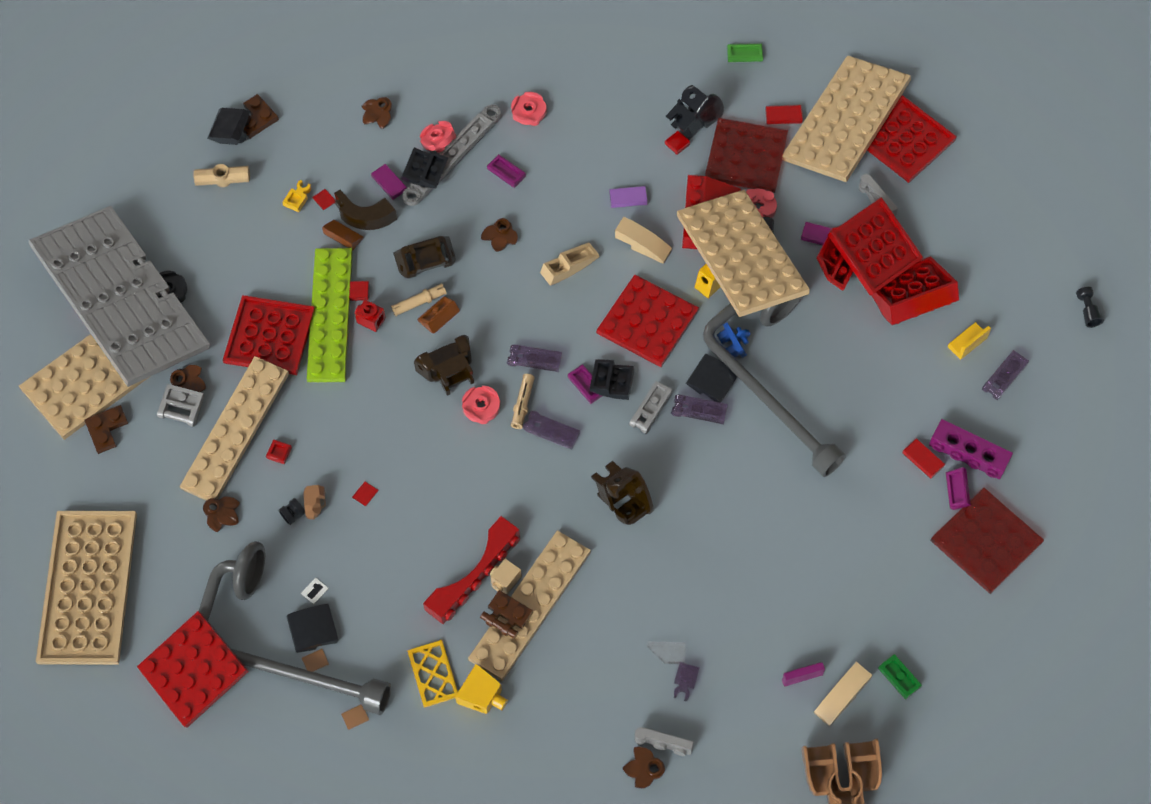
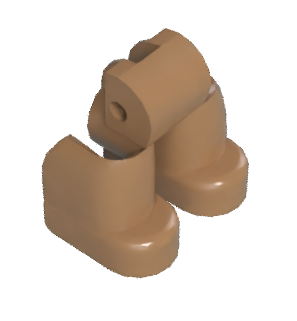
M878 739L861 743H843L849 776V787L843 788L838 778L835 743L820 747H801L809 789L814 796L827 795L828 804H865L863 791L877 790L881 784L882 766Z

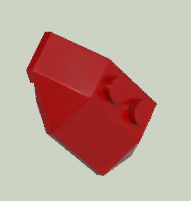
M827 236L816 259L826 279L843 291L853 271L832 240Z

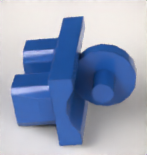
M728 322L723 324L725 329L717 334L722 345L731 340L733 344L725 349L734 358L739 355L742 358L747 356L740 342H743L744 345L749 343L747 339L751 335L749 330H742L741 327H737V334H735Z

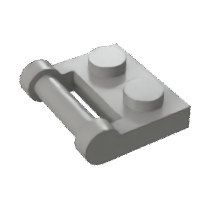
M167 384L157 417L162 419L165 417L195 427L205 395L201 392ZM168 405L191 411L190 415L167 410Z

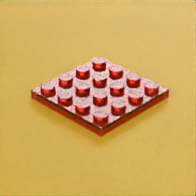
M718 118L705 176L729 185L764 189L775 193L788 130Z
M983 488L970 500L971 505L963 507L931 537L930 541L991 594L1044 542V539L987 489Z

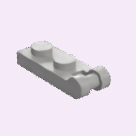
M863 174L860 179L859 191L866 193L871 203L882 197L896 217L898 208L869 174Z
M655 381L630 420L629 426L641 429V432L647 434L671 396L673 389ZM641 417L647 419L645 423L640 420Z
M639 727L635 731V743L638 745L648 743L654 745L653 747L659 750H673L675 754L680 756L691 755L693 741Z

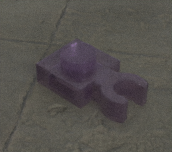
M682 662L679 663L674 684L679 686L674 690V698H677L679 692H684V701L689 699L690 692L688 688L694 689L699 667Z

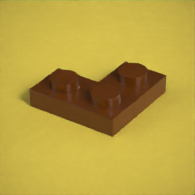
M258 94L243 103L246 110L251 111L250 123L244 128L250 139L279 120L276 113Z
M121 405L84 419L98 454L117 447L111 431L128 424Z

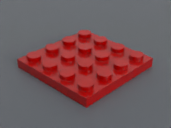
M902 95L867 151L909 183L955 142L957 136Z
M882 197L827 234L870 296L924 258Z
M634 274L597 328L596 333L662 367L698 313L699 307Z
M242 295L224 353L223 363L249 367L255 356L287 370L289 374L297 375L315 307Z
M199 611L137 666L186 728L249 672Z

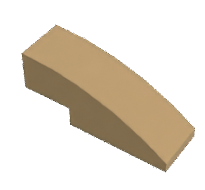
M626 217L622 218L615 229L616 239L631 245L632 250L664 264L672 251V248L657 235Z
M586 243L560 253L558 258L543 263L540 273L551 286L579 272L599 258V254L590 243Z
M856 662L829 692L814 713L830 726L871 680L872 674Z

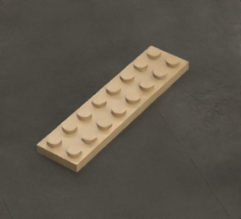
M254 356L179 486L181 490L203 500L210 498L218 499L288 377L289 372Z
M557 530L511 596L533 610V614L522 629L516 625L513 629L518 631L515 639L509 635L501 634V631L494 626L489 627L468 657V660L503 681L590 555L591 550ZM499 616L498 620L505 624L508 622V620Z

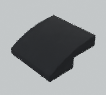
M414 147L401 180L422 187L436 189L448 157L434 151L429 154Z
M704 354L685 384L700 395L704 393L719 404L726 396L737 376L722 361Z
M595 359L590 391L610 398L629 400L634 366L615 365L614 360Z
M329 604L305 608L286 616L296 653L316 650L317 646L335 644L339 640Z

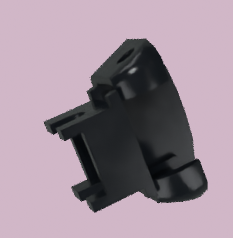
M690 85L684 89L681 100L678 99L677 104L666 115V118L670 121L674 118L671 126L675 129L680 128L683 131L682 135L690 140L700 128H708L719 120L723 115L724 106L722 100L717 95L710 94L706 96L694 85ZM691 94H695L693 99L690 98ZM683 102L689 106L688 109L684 106Z

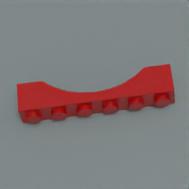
M500 516L488 530L486 550L475 569L456 583L436 588L423 603L424 610L441 624H444L447 620L450 621L456 613L455 610L467 602L469 594L481 586L484 577L490 576L492 569L498 561L502 562L508 554L507 551L518 544L520 541L519 529Z

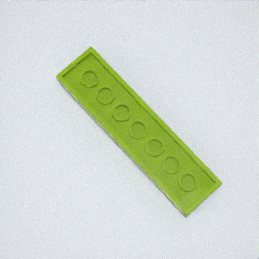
M315 248L311 306L315 307L310 324L307 382L346 381L352 248Z

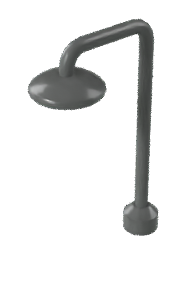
M802 297L763 309L760 315L761 324L764 326L777 324L797 306ZM730 303L705 326L703 332L705 343L813 452L812 466L823 477L830 475L842 464L846 455L835 444L821 445L715 338V331L736 314L735 309Z
M254 541L247 545L238 556L237 561L226 560L213 568L199 608V612L207 620H209L221 579L225 573L233 572L232 584L238 599L247 600L254 594L260 583L265 566L266 554L261 542ZM231 649L245 666L357 697L364 711L382 715L387 707L391 693V684L389 682L373 678L361 686Z

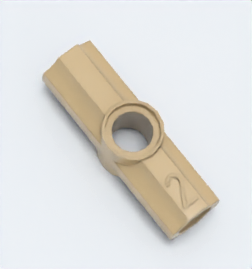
M218 164L214 168L194 169L195 186L217 184L219 187H227L230 183L250 182L249 166L227 167L224 164Z

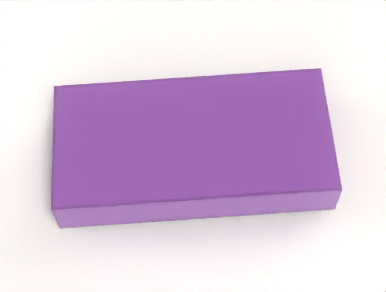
M645 186L609 189L611 208L647 205Z

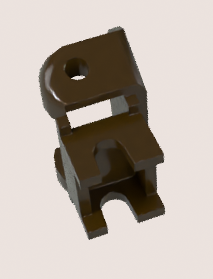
M438 236L404 246L393 252L399 273L405 278L416 277L417 273L441 266L444 268L450 267L456 261L449 236ZM442 244H444V250L447 257L446 261L441 251ZM409 253L411 254V258L415 267V270H412L411 272L406 261V256H408Z
M461 335L454 339L456 343L438 348L429 354L426 351L418 355L414 360L415 371L429 382L439 381L447 396L450 395L449 388L469 380L470 384H474L473 370L470 367L472 362L470 343L467 335Z
M611 461L605 466L606 470L610 473L607 477H602L597 472L591 476L596 482L599 491L597 496L609 506L612 512H615L620 522L627 525L634 524L646 514L653 513L654 507L648 487L638 471L628 467L621 469L615 462ZM627 495L631 498L618 509L614 507V504Z

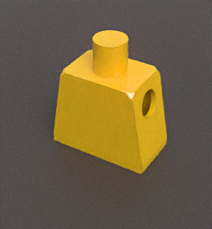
M705 264L698 272L694 288L709 299L720 288V285L707 264Z
M477 664L474 665L455 696L457 704L485 714L489 713L492 706L503 710L508 702V699L500 696L502 691L501 684Z

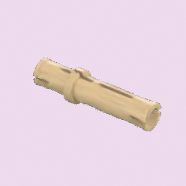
M440 283L428 290L424 289L423 292L391 305L394 315L398 316L426 302L429 304L433 299L447 294L443 284Z
M523 374L517 403L513 407L514 415L511 427L514 429L523 428L524 418L529 410L527 406L535 379L531 374Z

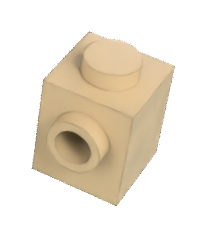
M504 559L490 573L491 586L497 592L500 590L508 594L522 577L521 569L507 559Z

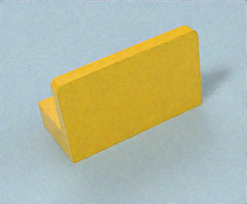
M975 322L948 344V348L961 360L988 338L991 327L987 326L985 329H982Z

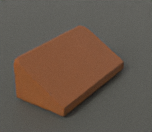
M332 220L322 227L325 235L347 248H352V251L364 238L336 220Z
M443 296L417 320L434 334L459 313L460 310L454 300Z

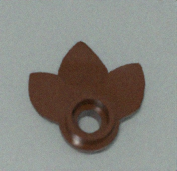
M387 97L367 100L361 106L365 110L363 114V123L365 125L377 121L379 127L384 129L390 122L392 102Z
M500 218L494 225L487 226L483 230L481 240L491 241L492 248L498 252L503 250L507 243L515 245L518 235L512 229L510 221Z
M188 365L183 370L177 369L170 376V382L174 386L197 392H203L206 389L205 382L198 377L202 368L197 365ZM183 376V380L178 382V378Z
M228 496L222 497L219 500L216 498L206 500L203 505V512L207 516L209 528L219 532L222 524L228 526L237 525L239 521L234 509L240 505V502ZM215 505L217 509L211 510L209 506Z
M634 747L635 760L625 764L623 771L629 777L636 778V788H646L652 784L654 779L663 776L665 766L660 759L654 758L651 750L644 747ZM656 766L658 771L652 772L650 768Z

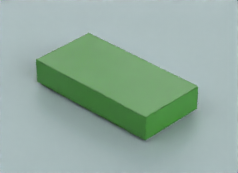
M727 44L728 62H762V44Z

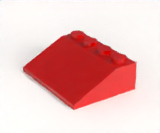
M688 175L685 208L741 191V188L707 176ZM684 228L682 248L697 249Z
M930 256L918 261L874 293L872 297L884 318L891 325L959 301L958 282Z

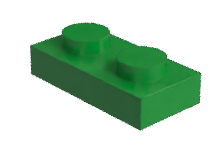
M895 654L878 667L905 700L922 686Z

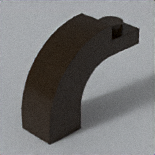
M341 189L334 193L336 198L334 202L339 209L341 219L354 228L376 230L386 227L397 220L396 209L386 198L372 206L361 207L353 204Z

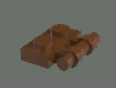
M498 590L488 605V609L493 611V613L488 614L483 611L480 618L486 621L488 626H494L499 629L501 634L509 635L515 639L518 631L513 629L516 625L522 629L533 614V610ZM499 616L508 620L506 624L498 620Z

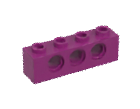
M943 419L939 422L929 443V446L935 451L946 453L952 459L962 461L968 464L969 467L979 469L989 477L999 480L1013 455L1012 452ZM948 440H952L956 444H951ZM966 449H971L973 453L968 452ZM984 457L990 458L991 461H986Z

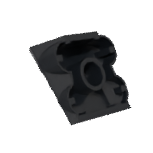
M220 108L207 139L220 144L238 145V143H243L247 137L244 128L250 123L251 111Z

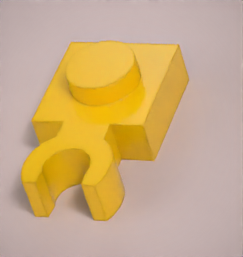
M299 180L297 182V189L291 188L282 202L283 206L300 212L308 200L306 194L311 191V184L308 183L305 188H302L303 181Z

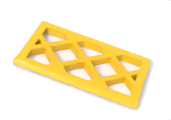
M443 640L407 650L424 708L454 699L458 690ZM440 646L442 651L440 658L430 653L434 647ZM418 652L424 654L420 664L414 661L413 654ZM428 657L438 661L433 671L423 666ZM441 663L446 665L448 671L446 677L436 673ZM420 670L431 674L425 684L420 681L418 674ZM434 676L444 681L439 691L429 686ZM447 683L452 685L453 694L446 695L442 693ZM426 689L436 693L433 700L426 701L424 695Z

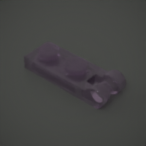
M514 344L510 346L509 352L511 354L507 359L508 365L559 372L562 352Z
M1013 350L984 384L982 390L986 393H991L993 398L998 401L1028 365L1029 360ZM993 384H998L1000 386L999 389L995 388Z
M675 395V406L672 407V415L724 425L728 404L685 395ZM686 404L688 408H683L682 406Z
M536 411L530 412L528 422H525L523 425L525 431L572 450L580 430L542 416ZM536 422L540 423L539 427L535 426Z

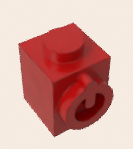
M364 300L355 310L357 323L375 332L378 331L386 318L384 308L367 300Z

